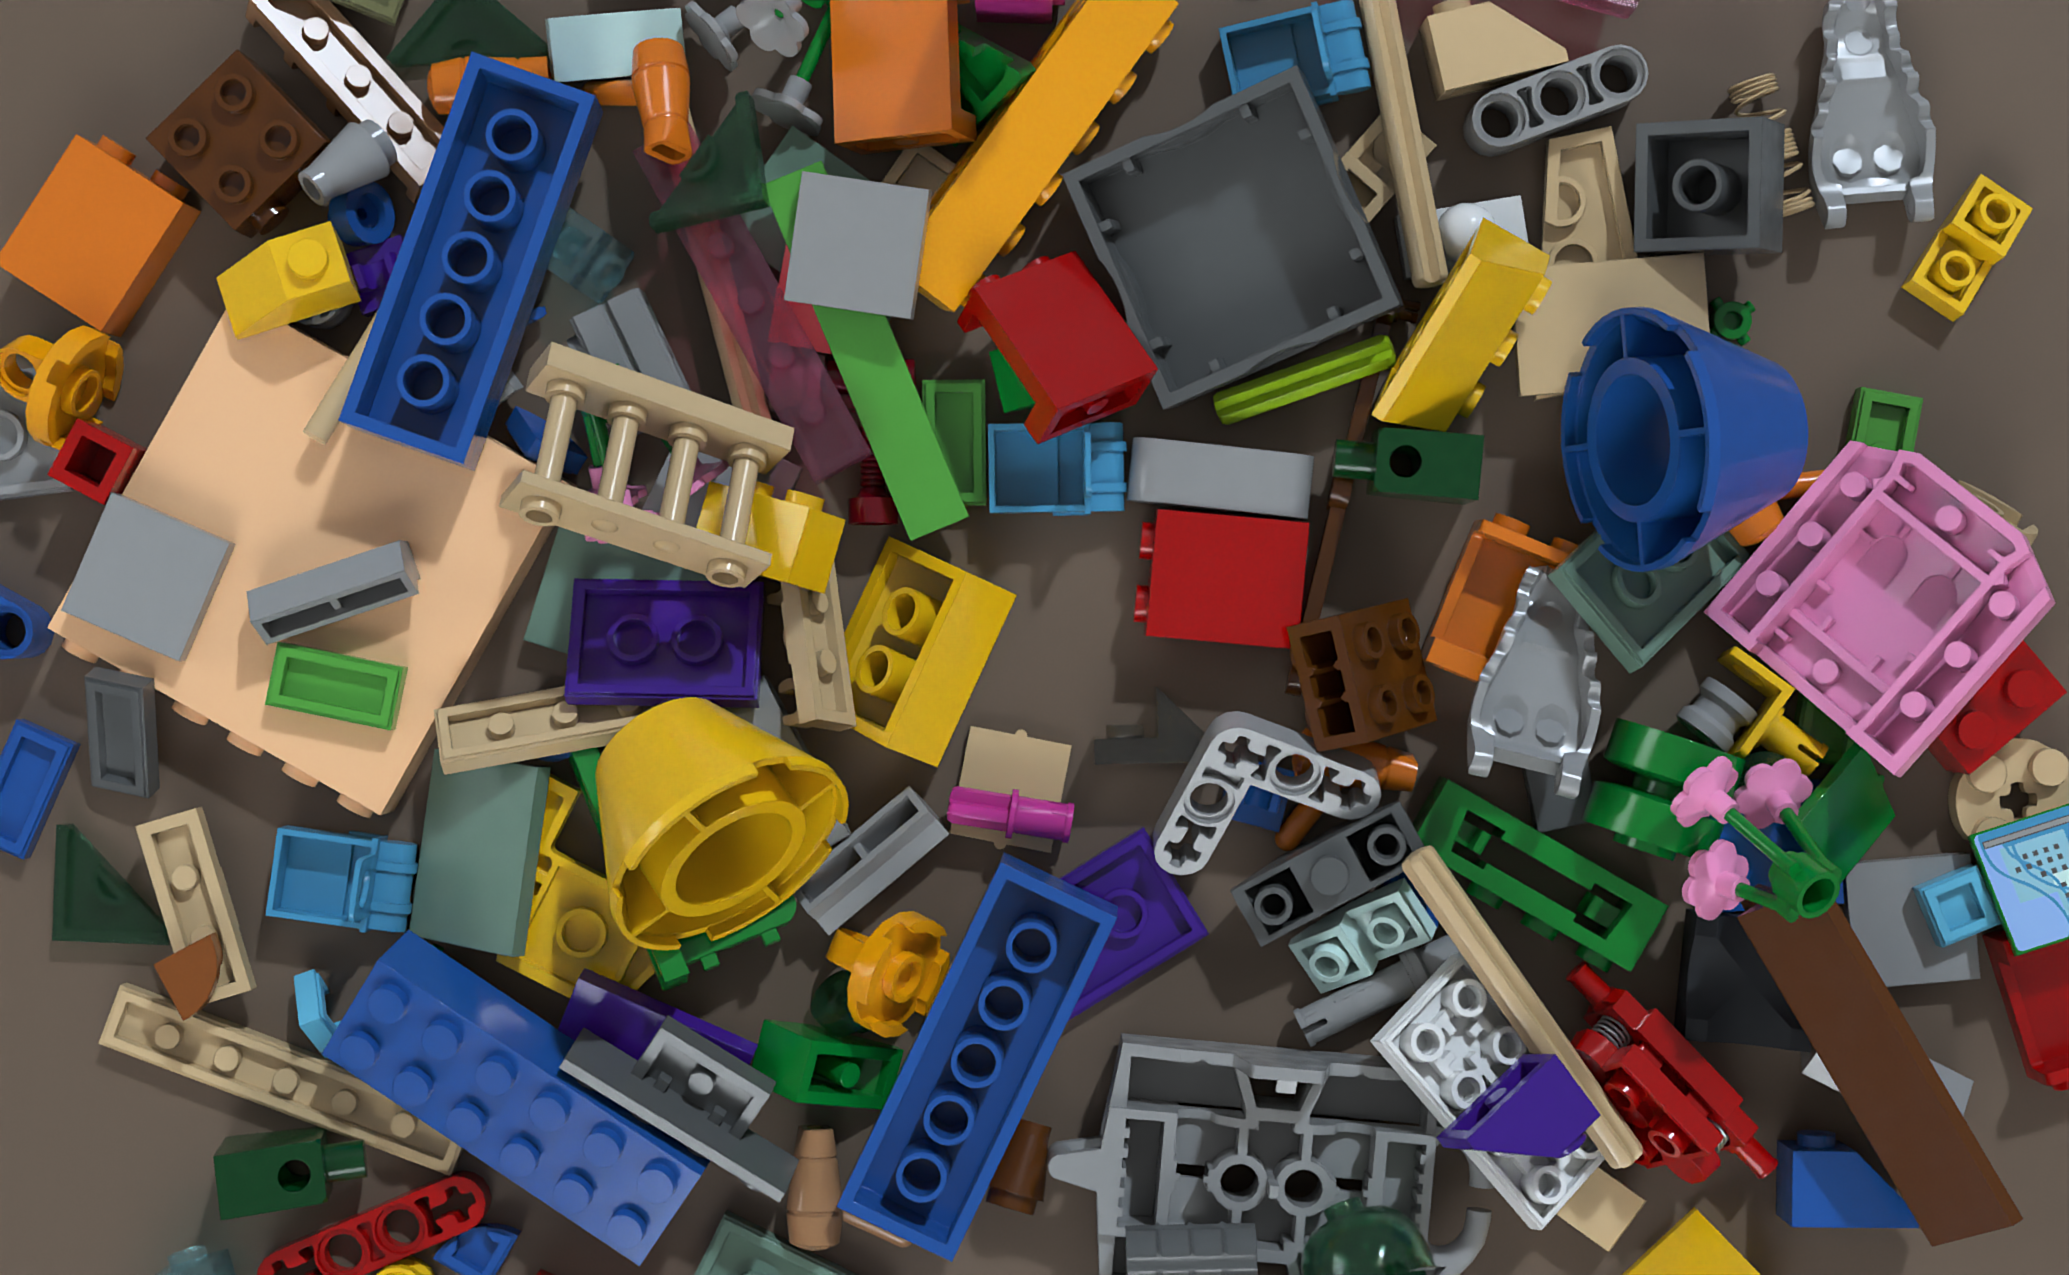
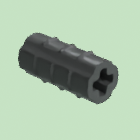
M1189 1221L1187 1224L1160 1225L1156 1222L1155 1225L1125 1226L1126 1275H1257L1258 1273L1255 1223H1224L1221 1221L1217 1224H1192Z

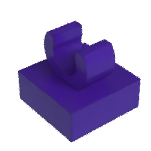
M397 235L381 243L372 244L346 254L361 298L358 304L362 315L366 317L374 316L379 309L404 236Z

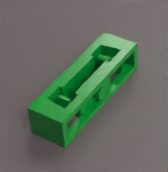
M1439 776L1412 823L1424 846L1430 845L1434 847L1448 869H1452L1471 880L1465 892L1499 910L1504 900L1522 909L1526 913L1520 923L1552 942L1559 931L1576 940L1580 945L1574 954L1606 973L1609 972L1613 963L1629 972L1632 971L1669 907L1442 776ZM1469 811L1494 825L1495 829L1492 835L1575 883L1589 890L1596 884L1619 897L1620 900L1613 906L1587 891L1576 911L1600 924L1594 933L1573 921L1577 914L1479 858L1473 864L1452 852V847L1456 841L1481 855L1492 836L1465 821L1466 812Z

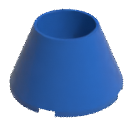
M1629 307L1612 311L1603 316L1588 331L1581 343L1584 347H1590L1580 372H1569L1565 385L1561 414V450L1566 483L1575 512L1580 523H1592L1598 534L1601 535V539L1605 544H1601L1598 550L1608 560L1623 569L1635 572L1665 569L1775 503L1792 490L1801 475L1806 460L1808 420L1800 390L1792 376L1781 365L1664 312L1648 307Z

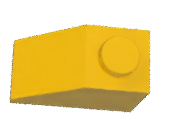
M331 221L267 240L216 277L237 340L361 301L343 244Z

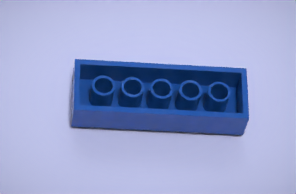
M471 52L338 419L340 422L358 431L475 471L603 115V110L596 95Z
M1005 852L1003 853L843 1188L836 1207L951 1262L953 1261L1117 920L1118 906Z
M409 929L377 960L322 1052L324 1056L638 1266L642 1264L710 1163L709 1159L694 1155L683 1143L657 1127L640 1122L633 1117L629 1110L608 1097L580 1085L572 1075L559 1068L574 1043L573 1039L558 1031L557 1028Z

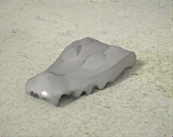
M1830 0L1823 8L1822 33L1824 56L1819 76L1816 108L1810 128L1808 172L1810 188L1816 203L1815 206L1825 230L1843 228L1846 225V204L1903 200L1910 222H1928L1934 219L1933 174L1936 152V127L1930 117V104L1919 93L1920 78L1918 72L1912 66L1910 53L1900 46V33L1896 20L1897 0Z
M1549 565L1529 566L1523 574L1518 587L1513 613L1506 622L1495 651L1482 670L1474 690L1467 721L1468 774L1487 778L1493 761L1554 775V794L1574 799L1579 795L1582 772L1594 744L1601 715V683L1595 678L1597 652H1595L1594 631L1589 630V625L1547 576L1553 569Z

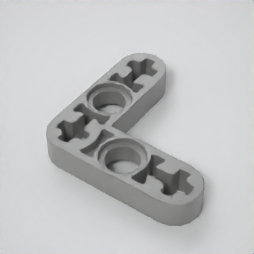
M1240 711L1226 712L1216 717L1208 726L1155 824L1153 831L1155 859L1159 866L1170 874L1182 876L1193 874L1202 869L1209 861L1250 785L1339 818L1349 820L1363 818L1372 813L1379 805L1381 790L1377 770L1371 761L1358 754L1342 748L1316 752L1313 737L1249 713ZM1239 736L1246 737L1247 746L1238 745L1233 752L1225 750V742L1234 743ZM1257 754L1264 756L1263 764H1259ZM1288 755H1303L1311 761L1310 768L1299 776H1284L1276 769L1279 761ZM1325 767H1328L1330 777L1324 775ZM1355 779L1361 780L1363 789L1353 787L1349 790L1348 794H1341L1339 785L1349 787ZM1206 783L1218 784L1226 791L1221 801L1210 805L1199 804L1194 801L1191 793L1196 787ZM1187 819L1194 823L1191 829L1193 845L1184 843L1179 850L1172 849L1171 842L1179 843L1188 830Z

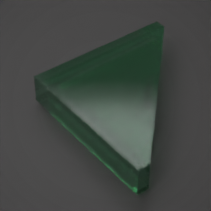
M435 0L389 53L386 59L397 68L431 66L432 63L458 57L465 58V56H470L471 52L486 57H515L516 59L520 57H548L549 53L548 44L497 0Z
M747 90L736 94V104L712 137L708 134L679 174L681 181L661 209L650 214V227L657 234L770 207L755 102Z
M73 823L57 824L52 941L170 945L164 921Z

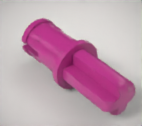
M960 786L952 788L947 808V820L954 824L1004 831L1005 838L1012 839V834L1016 833L1060 840L1063 843L1069 842L1074 814V803L1068 802L1066 804L1019 796V789H1013L1012 795Z

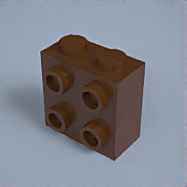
M238 49L146 137V140L235 231L251 239L258 232L261 235L269 233L285 219L289 213V208L286 205L303 189L299 182L298 174L310 166L331 143V140L258 64Z
M1408 598L1287 627L1291 644L1290 657L1298 673L1306 707L1305 719L1312 733L1316 752L1368 743L1438 721L1434 708L1435 692L1430 679L1426 675L1419 645L1420 629L1415 617L1412 615Z

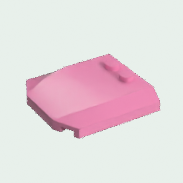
M1850 440L1781 520L1777 528L1763 541L1704 610V613L1748 651L1756 654L1843 728L1846 731L1845 734L1893 775L1901 778L2056 602L2027 537L1922 454L1900 449L1893 451L1871 447L1865 443Z

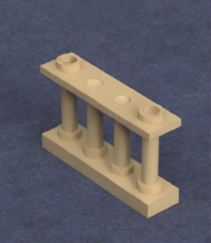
M551 342L530 368L525 389L526 392L545 398L550 404L535 473L523 470L502 494L499 507L519 513V516L524 521L533 525H556L706 575L708 581L718 586L746 588L770 566L772 553L745 545L758 473L766 475L791 451L795 428ZM576 410L606 419L611 425L598 494L561 483ZM638 431L667 440L672 446L659 515L623 503ZM698 452L727 461L732 467L720 536L685 524Z

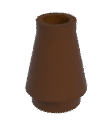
M1024 1119L1020 1120L989 1184L986 1202L1034 1215L1037 1202H1044L1048 1142L1052 1130L1051 1127Z

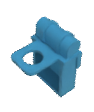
M1341 0L1320 6L1315 1L1311 2V6L1218 28L1232 95L1296 65L1304 72L1318 106L1339 101L1338 95L1354 94L1372 87L1368 72L1371 68L1369 58H1365L1360 29H1362L1361 18L1356 15L1353 0Z
M1024 423L988 424L990 514L1053 513V516L1091 515V512L1125 511V493L1128 489V483L1124 482V452L1127 451V442L1124 441L1123 423H1089L1040 444H1036Z
M290 825L279 827L277 829L265 916L357 928L362 933L372 929L387 932H406L408 914H411L413 903H410L413 875L417 873L418 863L415 862L418 844L388 840L387 835L352 830L349 831V834Z

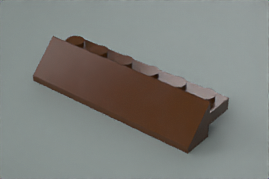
M1757 884L1754 886L1755 888L1774 894L1772 891V887L1765 886L1762 884ZM1746 899L1740 902L1746 912L1737 917L1738 921L1930 1245L1933 1247L2014 1226L2023 1220L2019 1210L1837 902L1835 901L1825 913L1818 917L1808 919L1799 915L1798 919L1793 923H1789L1776 911Z

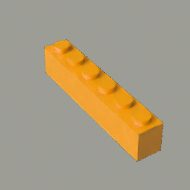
M1176 0L1074 1L1031 60L1036 71L988 119L977 134V141H973L932 196L918 286L919 293L945 311L955 312L959 305L965 307L968 301L967 294L969 290L986 277L983 272L996 254L1005 257L1021 239L1026 227L1020 221L1034 203L1042 206L1056 191L1063 179V176L1057 171L1071 152L1076 156L1082 153L1096 136L1100 125L1094 120L1106 103L1109 101L1113 105L1116 104L1131 88L1137 77V74L1131 69L1143 52L1146 50L1152 54L1168 37L1174 27V23L1168 18L1179 4Z

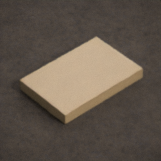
M1704 252L1547 266L1544 277L1551 280L1552 284L1543 301L1533 315L1522 310L1513 324V331L1519 334L1515 342L1518 397L1564 393L1569 372H1580L1590 347H1584L1581 343L1596 322L1612 311L1629 307L1653 308L1710 333Z

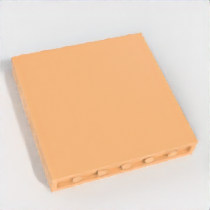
M225 310L122 495L235 543L186 661H177L61 611L70 588L47 628L65 638L61 646L66 651L85 661L97 663L100 657L119 668L120 672L154 678V688L175 700L171 707L175 712L201 725H206L209 719L230 731L226 738L230 743L256 756H261L264 750L285 762L282 767V771L305 785L316 787L320 781L338 791L340 795L337 798V802L346 809L366 818H371L373 812L378 815L387 814L396 809L437 736L434 709L451 707L455 704L554 526L533 525L524 521L519 516V513L499 507L502 494L523 470L535 473L537 463L526 459L521 453L487 435L475 471L358 431L342 422H339L326 445L321 444L307 436L303 430L349 356L292 324L237 340L227 310ZM561 478V483L577 487V485L567 479ZM398 540L408 541L421 578L417 580L419 594L266 645L251 624L246 591ZM288 642L408 667L396 729L386 730L265 705L277 643Z

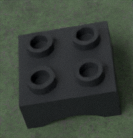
M1686 908L1674 1027L1689 1041L1746 1044L1811 1053L1812 1044L1738 921L1737 917L1741 914L1721 912L1716 919L1708 921L1698 917L1695 909Z

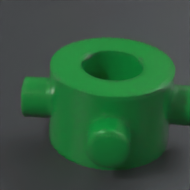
M1719 296L1709 303L1713 308L1709 317L1711 334L1726 341L1736 340L1740 346H1744L1751 340L1747 332L1751 328V313L1755 311V307L1750 301L1744 304L1736 301L1724 303Z

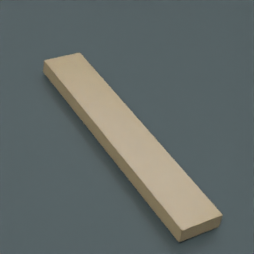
M127 982L119 987L98 1044L350 1139H364L366 1145L451 1176L456 1171L463 1152L462 1147L329 1058H324L322 1055L202 1010L183 1021L172 999Z

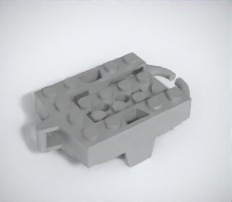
M1121 1033L1099 1135L1056 1141L1048 1149V1171L1053 1178L1096 1192L1099 1275H1126L1125 1226L1155 1225L1156 1222L1160 1225L1187 1224L1189 1221L1192 1224H1217L1221 1221L1224 1223H1255L1257 1262L1284 1264L1287 1275H1460L1473 1262L1484 1246L1492 1210L1487 1208L1467 1207L1463 1229L1455 1240L1441 1246L1433 1245L1428 1241L1436 1146L1440 1144L1436 1137L1445 1128L1383 1056ZM1249 1077L1276 1080L1275 1092L1295 1094L1292 1099L1253 1095ZM1297 1082H1301L1296 1092ZM1178 1102L1241 1108L1242 1111L1179 1105ZM1310 1115L1416 1123L1420 1126L1310 1117ZM1461 1150L1469 1164V1186L1493 1189L1492 1183L1468 1155ZM1177 1164L1205 1166V1173L1203 1177L1180 1175V1173H1176ZM1237 1164L1247 1165L1255 1171V1177L1249 1188L1240 1192H1232L1221 1185L1222 1175L1227 1168ZM1298 1170L1312 1171L1317 1175L1318 1181L1316 1188L1311 1194L1297 1198L1285 1192L1286 1180L1292 1173ZM1335 1178L1362 1180L1361 1191L1340 1189L1336 1187Z

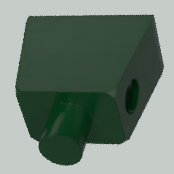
M1379 427L1372 432L1371 442L1336 439L1333 453L1332 477L1367 480L1366 495L1465 505L1479 500L1485 435ZM1392 453L1407 455L1411 462L1409 475L1395 474L1390 467Z
M318 1126L225 1137L213 1156L220 1221L328 1202L333 1189V1182L368 1177L364 1139L328 1144L327 1130ZM290 1160L303 1161L308 1165L310 1173L306 1175L295 1174L289 1169L287 1162Z

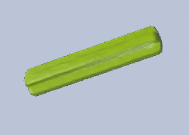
M1377 335L1217 392L1213 396L1217 416L1222 424H1233L1392 368L1396 364L1395 351L1387 335Z

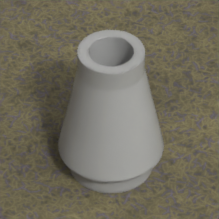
M365 119L359 124L349 122L311 165L298 174V179L310 199L318 205H324L334 197L387 177L390 172V166L397 161V152L387 133L374 121Z

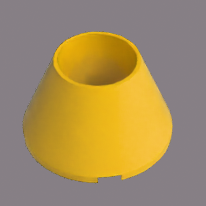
M698 697L670 700L638 715L610 740L601 753L596 766L595 778L611 914L622 934L635 945L646 949L679 950L681 944L678 939L706 933L712 942L732 934L768 914L793 895L819 869L833 850L827 839L836 821L838 820L840 824L846 823L848 816V793L844 784L831 767L711 701Z

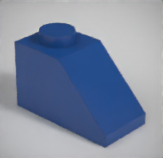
M1800 1130L1797 1131V1140H1777L1776 1215L1791 1227L1919 1228V1224L1906 1202L1855 1150L1836 1140L1834 1132Z

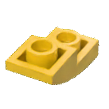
M1983 174L1978 175L1941 224L1901 288L1952 322L1964 315L1992 266L2005 257L2033 208Z

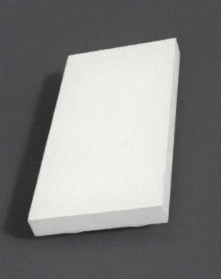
M1461 953L1451 954L1370 1040L1445 1129L1523 1054H1531ZM1584 1131L1587 1135L1584 1143L1577 1150L1562 1158L1463 1150L1527 1226L1534 1230H1542L1605 1160L1586 1131Z

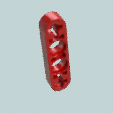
M462 1170L454 1172L451 1176L445 1175L280 1246L263 1259L258 1267L257 1275H274L282 1268L281 1260L284 1261L287 1268H294L306 1263L313 1256L317 1268L306 1272L304 1275H320V1272L323 1275H366L464 1233L476 1226L490 1209V1188L485 1180L474 1172ZM453 1186H457L461 1194L472 1192L475 1202L468 1208L469 1216H464L460 1208L441 1214L435 1222L442 1229L436 1231L431 1209L444 1204L453 1195ZM423 1197H429V1206L422 1199ZM399 1209L408 1210L416 1216L420 1229L419 1235L415 1240L405 1243L391 1237L386 1223L392 1211ZM347 1234L357 1239L362 1249L361 1260L357 1265L345 1267L334 1262L329 1251L330 1241L334 1236ZM308 1246H313L314 1254L307 1248Z

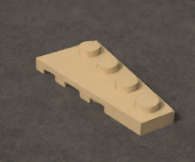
M1612 126L1552 138L1546 142L1541 251L1550 255L1548 266L1638 258L1637 253L1634 252V235ZM1564 393L1534 396V401L1562 396Z

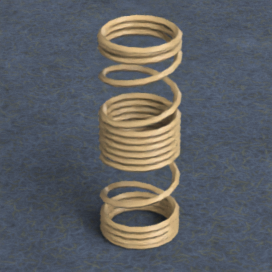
M1773 73L1761 75L1728 88L1727 93L1730 94V102L1733 104L1741 103L1736 107L1734 115L1738 117H1758L1775 114L1768 118L1771 120H1776L1783 116L1787 111L1784 108L1753 113L1738 112L1750 102L1777 92L1780 87L1777 86L1776 75ZM1791 128L1785 129L1784 160L1799 154V151H1797L1798 147L1796 146L1797 143L1794 142L1796 138L1793 137L1794 133H1791L1793 130ZM1799 161L1784 163V168L1793 167L1784 172V177L1800 169L1803 163ZM1810 188L1783 190V195L1802 193L1783 201V217L1804 211L1816 204L1813 201V197L1804 198L1810 194Z

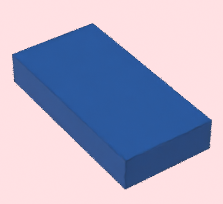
M16 719L0 755V850L23 860L31 858L79 750L80 743L26 719Z

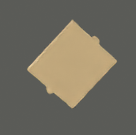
M970 726L959 786L1012 795L1013 789H1019V796L1061 803L1072 745L1027 737V732L1023 729H1019L1015 734ZM951 823L950 834L994 842V846L997 849H1004L1007 844L1051 853L1054 840L1016 833L1012 834V839L1005 838L1004 831Z

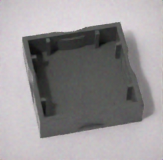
M1297 65L1212 104L1195 119L1180 127L1155 135L1143 136L1062 174L1095 253L1112 276L1124 304L1127 325L1158 368L1151 382L1163 410L1177 408L1405 306L1307 78Z

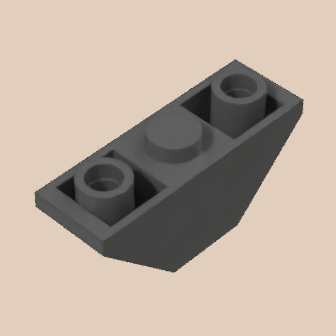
M1400 800L1374 809L1372 813L1363 818L1343 821L1307 840L1239 883L1230 892L1259 945L1262 947L1404 872L1402 870V862L1415 850L1425 846Z

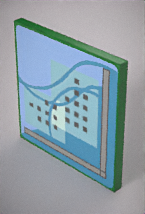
M2069 804L1969 835L1967 838L2014 956L2016 957L2069 940Z

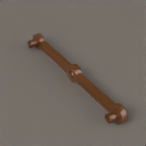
M1395 284L1400 294L1401 285ZM1400 295L1405 306L1375 319L1371 338L1377 335H1387L1389 337L1392 322H1397V319L1416 324L1417 312L1420 310L1421 302L1403 299V295ZM1380 372L1360 379L1346 440L1363 441ZM1332 478L1326 504L1328 514L1301 623L1320 619L1354 479ZM1291 661L1284 694L1300 697L1302 690L1299 677Z

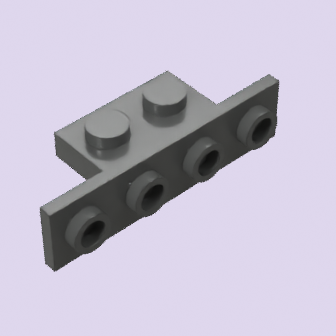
M667 1015L638 1060L583 1027L559 1066L560 1069L572 1075L586 1089L599 1092L626 1108L640 1122L653 1125L683 1143L694 1155L709 1159L737 1176L746 1187L757 1192H763L777 1202H780L787 1191L799 1159L748 1128L771 1095L776 1081Z

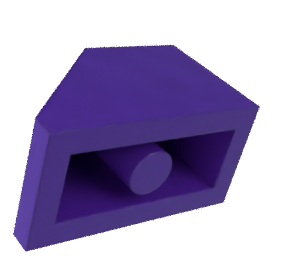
M1523 1054L1436 1138L1443 1148L1562 1158L1577 1150L1584 1143L1587 1137L1584 1131L1601 1114L1556 1054Z

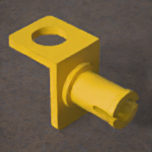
M1736 646L1722 652L1717 661L1767 697L1756 712L1758 714L1757 718L1750 726L1745 727L1728 754L1744 759L1752 748L1755 749L1760 745L1780 760L1787 758L1796 761L1801 768V774L1808 777L1819 765L1815 760L1817 758L1823 759L1829 747L1817 741L1783 716L1785 711L1783 706L1795 688Z

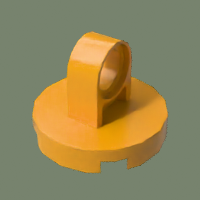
M82 325L69 330L55 344L36 336L24 335L0 349V386L13 397L27 403L25 410L26 425L34 441L60 450L77 418L103 424L102 421L93 418V416L99 409L104 397L115 401L120 390L124 371L123 349L120 344L109 340L111 336L97 329ZM16 354L24 356L33 365L36 371L33 380L25 376L20 370L16 361Z
M915 911L898 912L882 922L869 937L842 927L836 930L825 958L851 972L847 986V1007L854 1022L884 1038L900 1036L908 1031L907 1028L903 1027L902 1023L908 1020L914 1011L925 1016L950 964V953L940 948V937L947 936L944 927Z

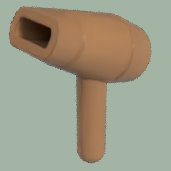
M799 1125L793 1154L799 1159V1162L789 1184L786 1205L788 1211L786 1212L789 1243L798 1248L811 1251L831 1248L840 1243L842 1221L898 1247L910 1246L911 1242L836 1207L842 1191L838 1160L836 1158L837 1151L834 1131L828 1125Z

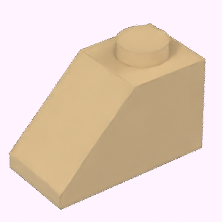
M1447 0L1438 3L1432 7L1434 14L1427 16L1419 28L1436 101L1508 85L1569 62L1566 48L1490 1L1471 5L1470 0Z

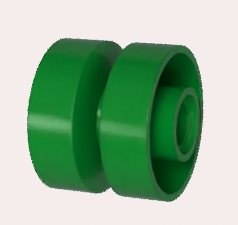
M1616 718L1603 757L1612 764L1635 775L1631 786L1609 781H1595L1582 820L1615 831L1613 841L1671 861L1675 860L1677 853L1692 857L1700 849L1709 850L1710 846L1720 839L1725 824L1719 823L1710 815L1702 817L1690 827H1683L1677 821V816L1670 811L1672 801L1683 791L1684 782L1694 770L1703 766L1707 767L1715 758L1720 756L1727 757L1732 762V768L1738 772V779L1735 785L1727 793L1733 799L1746 760L1661 730Z

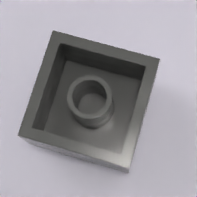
M1763 116L1637 123L1634 252L1655 257L1703 252L1704 256L1782 253L1785 124Z

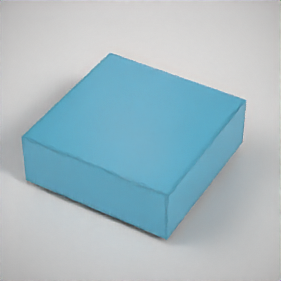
M1967 864L1912 887L1936 946L1946 947L2001 924L1977 865Z

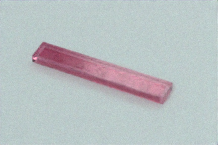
M688 121L693 155L687 161L674 165L668 164L644 152V145L632 152L782 424L795 428L792 442L813 481L818 485L871 456L872 453L789 302L784 300L782 289Z

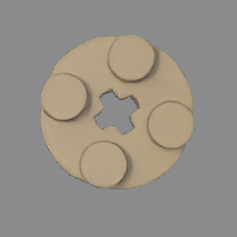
M2014 737L1970 775L1955 772L1948 792L1949 814L1955 829L1964 840H1968L1967 837L1969 835L2069 804V760L2062 752L2051 749L2038 741ZM2018 782L2021 792L2028 793L2029 803L2023 807L2022 814L2014 818L2011 809L2001 808L2000 796L2009 795L2011 784Z

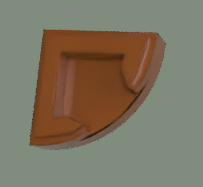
M216 932L153 964L183 1021L197 1014L209 1003L218 983L223 953Z

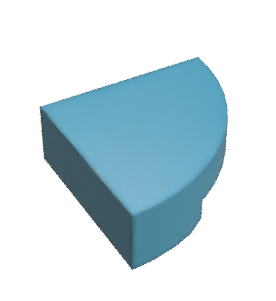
M315 969L293 976L299 1027L322 1054L341 1021L333 1023L327 1015L325 995L329 994L330 991L319 972L317 973Z

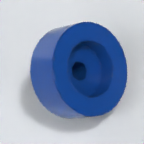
M372 182L332 198L327 218L328 221H331L339 238L344 243L354 247L381 243L390 236L395 223V210L386 190L376 182Z

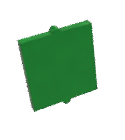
M1856 742L1851 745L1798 809L1797 816L1826 858L1842 870V875L1839 878L1840 884L1896 816L1883 788L1884 775L1877 773L1869 753Z

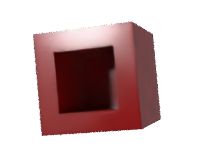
M77 418L47 475L106 505L111 492L122 495L147 448L101 424Z

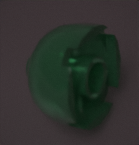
M1360 1197L1341 1201L1323 1211L1327 1222L1310 1234L1302 1250L1301 1259L1302 1275H1427L1425 1270H1435L1437 1267L1427 1241L1418 1226L1402 1211L1383 1204L1363 1207Z

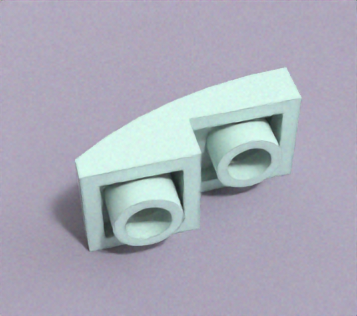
M681 8L545 19L551 80L559 83L631 77L633 49L637 44L647 39H673L683 46L685 52Z
M1405 878L1368 893L1325 916L1291 938L1288 946L1322 994L1373 975L1379 960L1432 941L1437 927Z

